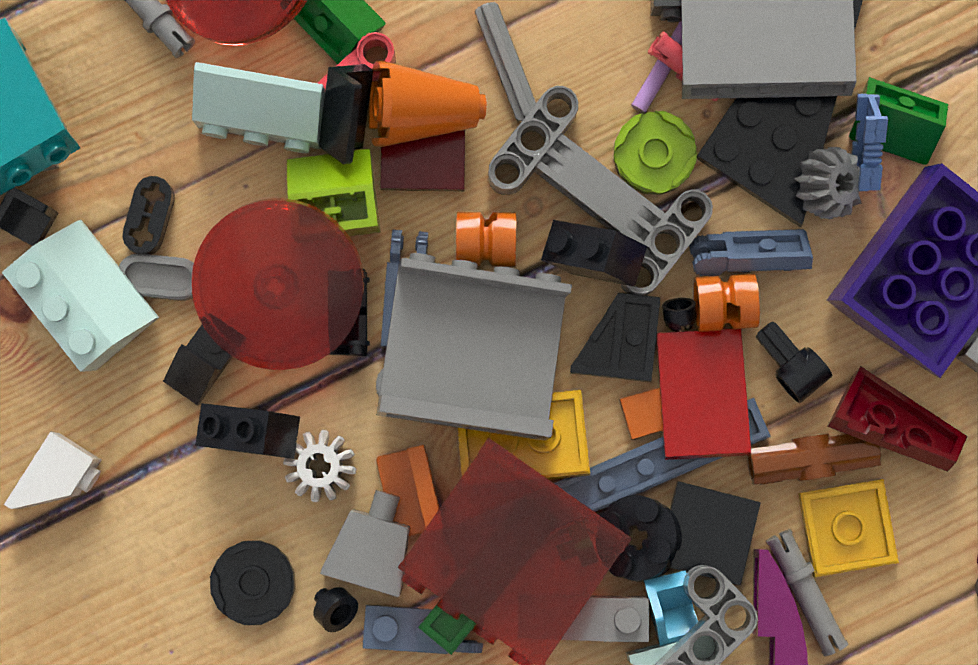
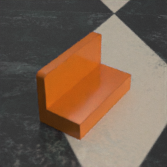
M425 445L377 457L376 462L383 492L400 497L393 521L410 526L409 536L443 529L444 524Z

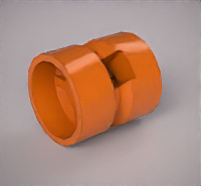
M457 212L456 260L471 261L477 263V267H480L484 260H488L492 267H515L516 212H493L489 219H484L481 212Z
M754 273L730 275L726 282H723L719 276L694 278L693 300L696 302V327L698 332L719 331L723 329L725 324H730L733 329L759 327V291Z

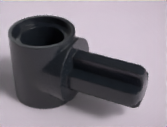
M776 322L768 323L757 333V340L780 366L775 374L777 380L799 404L833 376L825 362L811 348L804 347L799 351Z

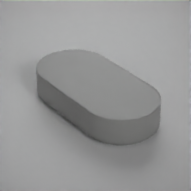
M132 254L123 259L119 265L120 270L143 297L185 301L197 295L202 287L203 277L199 267L185 258Z

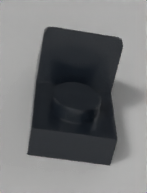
M210 312L187 346L181 344L163 382L198 406L247 337Z

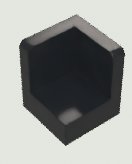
M14 187L6 193L0 204V229L33 246L44 240L58 212Z

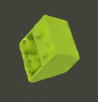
M370 149L355 150L351 164H342L330 154L287 159L288 203L292 235L297 243L381 232Z

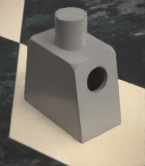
M376 490L369 513L355 509L351 510L320 574L399 597L403 589L410 526L393 521L400 497Z

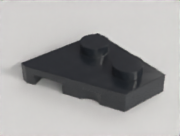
M618 293L580 354L572 363L570 373L651 382L661 297Z

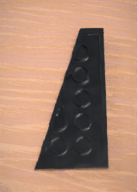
M853 0L854 31L863 0ZM837 96L736 98L697 155V159L801 227L806 210H803L804 200L796 197L801 187L800 183L794 178L802 175L799 162L808 159L810 151L823 149Z

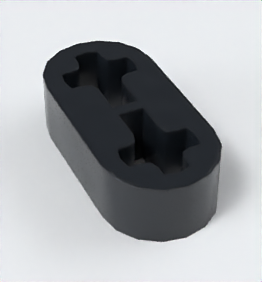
M158 176L143 178L137 184L123 228L122 237L124 244L136 254L151 255L160 249L174 205L175 194L173 188L166 180ZM155 185H159V191L165 195L164 201L155 202L151 214L148 213L150 201L144 197L146 191H153ZM146 218L150 219L148 232L154 235L152 242L145 241L142 247H138V240L133 238L134 231H142Z

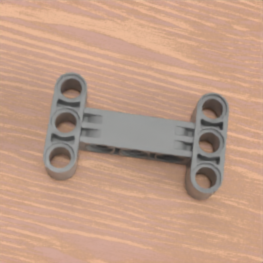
M565 86L551 87L541 96L491 160L488 171L489 184L495 192L501 195H511L518 192L535 172L607 229L618 231L646 245L647 250L641 267L646 268L650 272V285L638 288L621 284V287L627 294L647 296L659 285L710 219L713 209L711 199L706 193L691 189L683 192L668 211L664 213L564 135L576 117L578 99L576 94ZM554 99H562L569 105L570 113L561 118L554 117L548 112L547 104ZM533 131L543 137L545 144L538 150H528L522 145L521 138L525 133ZM510 164L514 166L519 173L518 179L510 184L500 182L495 175V171L500 165ZM686 201L696 202L702 210L701 219L697 221L685 219L681 213V204ZM662 233L671 235L677 244L676 251L669 255L659 252L655 246L656 236Z

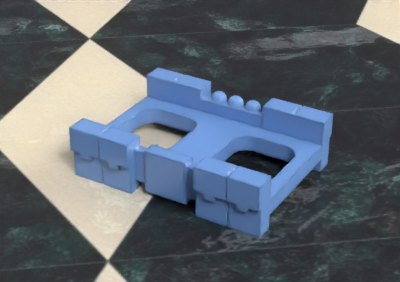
M857 94L855 118L860 123H857L856 140L858 141L852 142L851 154L858 156L857 166L860 167L859 191L880 190L883 167L880 164L882 159L879 157L883 155L882 151H880L883 149V145L880 143H886L888 117L881 116L879 94Z

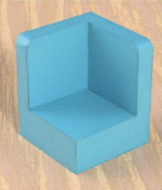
M685 570L644 581L646 597L649 598V611L660 646L678 642L698 623L693 603L684 591Z

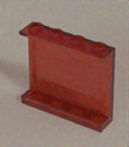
M488 438L398 568L405 572L400 579L421 595L427 588L439 596L440 600L436 605L450 616L458 620L463 613L474 621L476 625L472 631L492 645L499 639L511 647L512 650L508 656L518 664L546 665V660L632 538Z

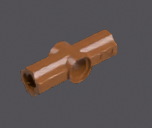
M822 434L791 439V443L751 448V455L747 459L752 484L763 485L798 478V481L836 476L835 472L881 466V450L878 445L848 434L837 436Z

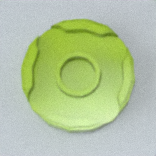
M666 111L641 113L633 116L622 126L614 143V162L620 177L633 189L644 194L661 195L676 190L689 178L696 164L697 146L692 130L681 118Z

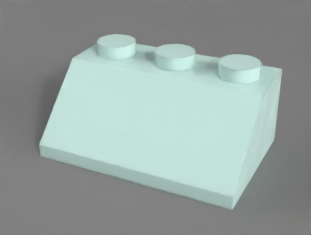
M195 62L192 121L198 128H202L203 135L226 139L228 133L244 136V142L258 146H268L269 140L285 143L284 149L297 153L307 154L310 148L321 149L319 147L325 99L323 84Z
M78 220L36 243L2 271V274L80 372L96 371L159 318L82 220Z

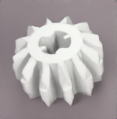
M321 430L318 444L315 443L313 435L310 432H306L303 434L307 448L304 449L300 444L296 443L295 452L299 454L298 460L284 458V465L297 466V471L289 473L285 476V479L289 483L300 478L302 479V482L295 491L298 496L305 494L308 488L312 486L311 501L319 502L321 487H324L328 499L334 500L336 499V492L332 484L336 483L343 490H348L350 484L340 476L342 472L355 474L356 468L353 466H343L342 461L351 459L355 454L351 449L338 454L337 451L345 441L341 436L335 438L332 444L327 446L329 440V432L327 430ZM324 454V461L331 463L329 473L322 472L323 478H316V471L309 469L311 459L317 461L316 455Z

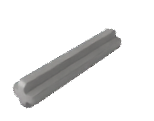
M496 2L485 3L475 10V15L515 119L523 121L536 104L499 5Z

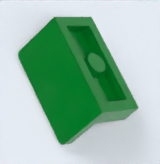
M287 0L283 6L287 13L337 64L357 47L358 42L363 36L368 33L381 31L386 24L364 0Z
M869 77L863 94H879L881 116L888 117L886 143H880L883 145L882 151L923 165L928 164L946 127L948 104ZM856 118L849 133V138L853 141H858L856 140L857 123H860V121H856Z

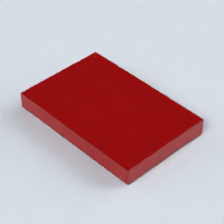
M741 329L657 333L656 342L665 460L750 456L751 441Z

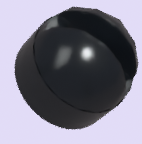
M674 298L662 304L663 319L670 330L680 332L681 326H684L685 330L688 331L696 323V302L693 299Z

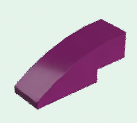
M754 549L753 606L757 611L758 621L752 634L758 637H769V665H808L803 625L789 586L769 551L766 549Z

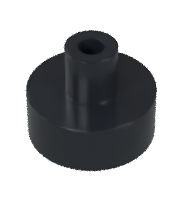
M336 587L330 590L323 588L314 597L317 603L314 607L313 616L328 632L342 630L351 623L357 614L358 602L345 588Z

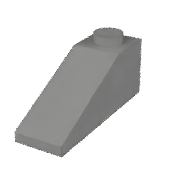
M518 595V638L649 642V598L646 596Z

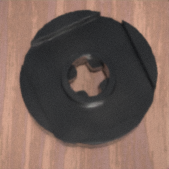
M641 495L626 496L611 504L596 520V548L604 566L616 577L636 582H644L660 577L673 565L671 562L675 558L676 551H680L682 532L679 521L673 511L658 500ZM636 527L641 532H647L648 538L642 541L643 548L640 550L635 545H630L629 537L632 536V531Z

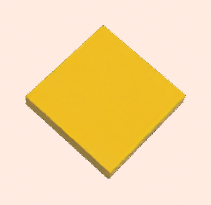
M884 479L798 493L810 562L815 570L812 573L813 577L899 563Z

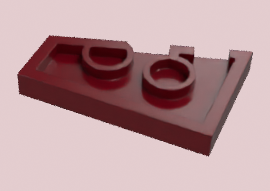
M861 366L852 376L827 426L947 472L957 462L967 439V435Z

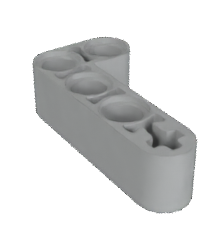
M698 565L687 572L684 577L683 586L689 599L705 616L655 665H720L757 626V611L746 597L719 570L707 565ZM710 573L716 582L715 590L708 597H699L694 591V582L699 575ZM734 605H741L746 612L744 624L739 628H728L724 619L726 611ZM701 636H710L715 642L713 654L706 659L696 658L693 652L694 643Z

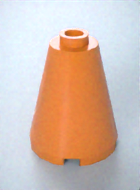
M376 61L373 65V71H380L378 81H372L368 107L369 129H378L379 138H371L372 144L375 147H385L476 128L479 119H485L487 109L486 96L479 93L477 85L387 61Z

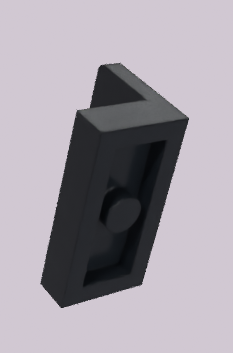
M365 64L328 67L319 147L342 164H351L353 162L354 150L363 149L373 69Z

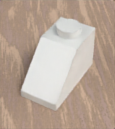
M50 432L4 505L10 509H23L79 496L82 490L87 493L101 473L96 468L102 459L62 434Z

